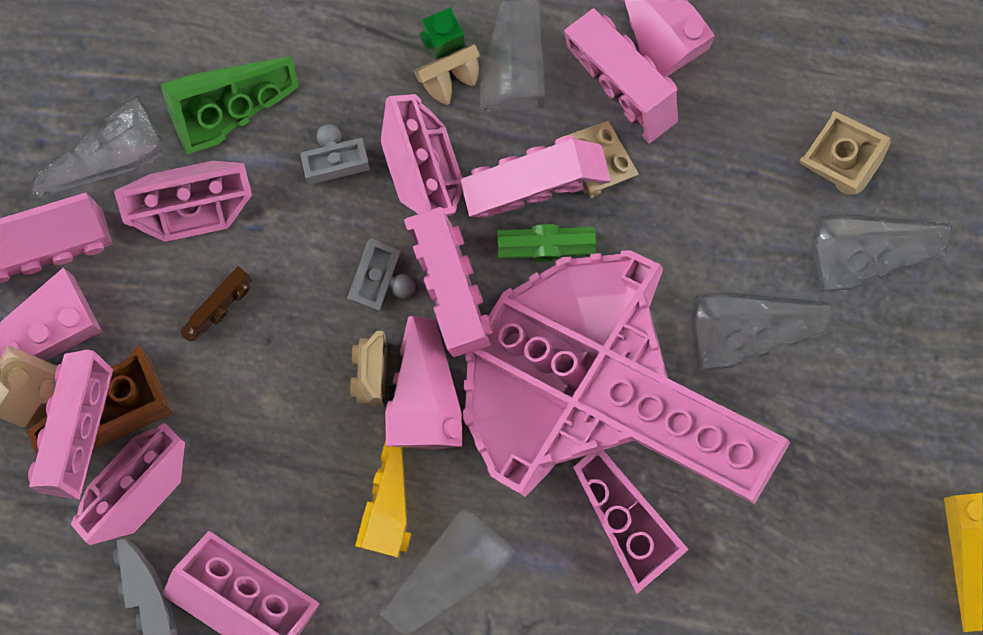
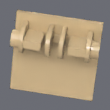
M609 120L566 135L574 136L578 140L602 145L611 182L602 185L591 181L583 183V193L585 195L588 194L590 198L601 194V190L639 175Z

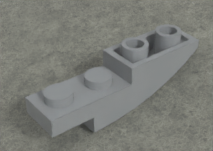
M116 540L117 549L113 550V559L116 569H120L122 582L118 583V596L121 603L125 602V609L139 607L140 614H136L138 633L143 635H178L170 601L162 595L165 588L155 569L143 552L131 540Z

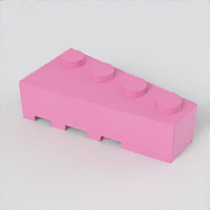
M593 8L564 30L568 49L592 77L600 76L599 82L611 100L616 96L619 98L627 119L631 123L637 120L644 128L642 136L648 144L678 122L676 94L678 90L675 83L668 76L663 77L657 71L654 62L647 55L642 56L636 50L633 41L627 35L622 36L607 15L601 16Z
M574 136L558 138L555 140V145L548 148L538 146L528 149L526 151L527 155L517 158V156L503 158L498 161L499 165L493 168L484 166L473 169L471 171L472 175L460 179L469 216L487 218L525 206L523 200H527V203H536L553 199L552 192L554 191L555 193H574L584 190L583 183L589 181L597 182L599 185L611 182L602 145L578 140Z
M442 207L404 219L407 231L411 233L418 245L413 246V249L423 272H427L424 282L431 300L436 302L437 306H434L433 309L449 353L454 358L491 345L488 334L493 333L487 314L481 316L478 305L483 303V299L478 285L472 286L469 275L473 274L474 271L468 255L462 256L460 245L465 243L459 226H452Z
M62 268L0 322V359L9 345L47 361L102 332L75 277L65 268Z
M604 450L588 454L573 467L636 594H638L689 549Z

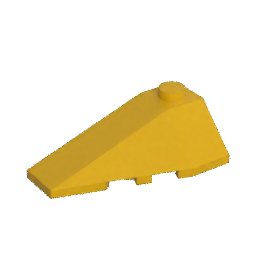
M385 440L381 455L382 467L378 468L373 481V501H367L355 546L399 558L401 552L407 553L412 533L406 532L408 523L403 447L386 446Z
M983 493L946 497L944 502L963 632L983 631Z

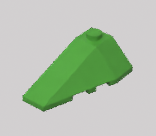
M291 56L191 74L161 84L169 115L187 155L218 145L226 139L225 136L238 126H245L250 122L249 119L264 108L269 109L299 87Z

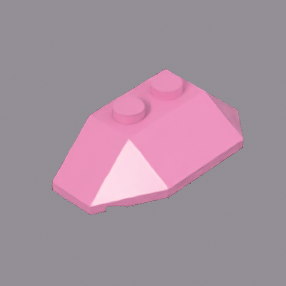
M416 94L389 96L385 104L380 142L399 201L417 214L442 207L447 216L453 215L456 212L457 204L463 191L460 180L462 175L446 127L431 110L421 103L422 100Z
M209 161L149 174L115 190L114 194L124 224L131 227L134 226L146 234L167 242L228 229L246 202L251 198L252 191L244 163Z
M165 423L159 425L157 429L148 430L133 437L86 488L78 507L77 516H74L71 522L72 527L87 544L93 545L135 533L181 483L185 442Z

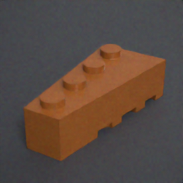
M140 345L130 352L131 355L119 365L116 363L111 367L113 373L93 450L174 413L153 362ZM47 417L27 431L36 457L39 450L37 447L38 435L45 428Z

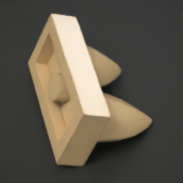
M469 44L413 71L418 82L423 83L428 93L434 99L444 105H449L452 95V82L448 71L451 70L461 82L474 86L479 75L477 57L480 54L475 44Z

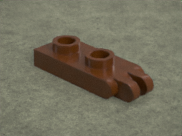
M237 266L189 318V321L181 329L182 336L192 342L202 333L206 332L212 324H219L228 314L227 308L234 300L240 301L251 288L249 284L252 282L250 276Z

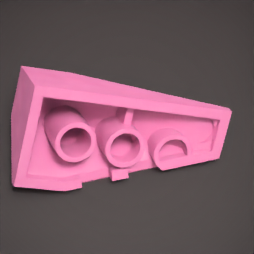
M623 0L630 18L631 29L636 37L639 53L642 56L647 55L654 62L657 71L663 77L669 76L710 49L715 35L698 11L687 0Z
M409 316L400 349V354L403 358L400 372L395 373L393 379L396 389L393 401L388 402L385 412L386 446L430 450L461 447L462 413L436 319Z

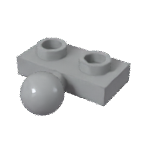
M325 124L318 129L316 139L321 148L300 153L308 185L370 170L363 139L358 138L341 142V131L333 124Z
M368 239L346 300L368 309L379 311L387 288H390L392 294L398 299L405 300L412 297L416 291L414 279L407 274L392 276L401 250L375 239Z

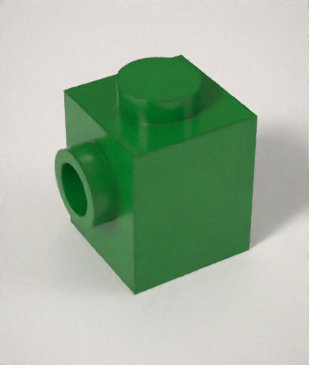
M451 7L422 19L423 32L419 33L425 49L427 51L431 49L436 60L465 47L464 32Z

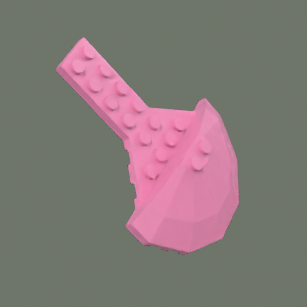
M631 250L621 251V254L602 256L601 253L591 254V257L572 259L571 256L562 257L555 261V266L541 274L536 272L528 277L530 280L514 290L509 288L502 293L488 315L493 333L488 334L491 345L465 354L467 380H464L466 406L463 409V420L475 440L474 443L478 451L482 454L490 476L494 480L526 497L550 472L555 464L636 441L755 505L790 442L787 438L668 379L649 309L663 272V268L659 263Z

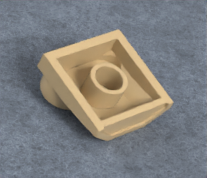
M833 111L830 120L806 155L800 159V164L835 183L836 188L840 192L847 195L858 194L866 187L883 162L890 146V137Z
M376 331L370 339L360 338L359 345H353L352 364H356L358 367L357 377H351L350 395L351 397H356L357 404L385 407L388 342L384 331Z
M8 345L0 359V419L22 428L31 429L47 417L46 405L48 399L54 395L57 365Z

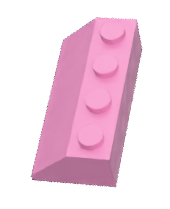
M85 192L0 218V284L9 281L12 275L19 273L24 275L34 274L41 271L42 266L52 263L54 265L66 264L73 261L74 256L84 253L85 255H96L105 250L104 247L113 245L103 209Z
M93 350L64 354L62 364H59L56 368V387L54 395L48 399L46 405L48 417L45 428L38 435L37 447L39 450L36 462L31 464L28 472L29 487L40 494L80 500L113 369Z
M210 531L200 539L172 570L162 593L165 598L221 635H300L320 604Z

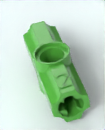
M541 224L524 230H498V260L532 259L535 262H554L561 257H590L591 254H596L594 227L560 228L554 224Z

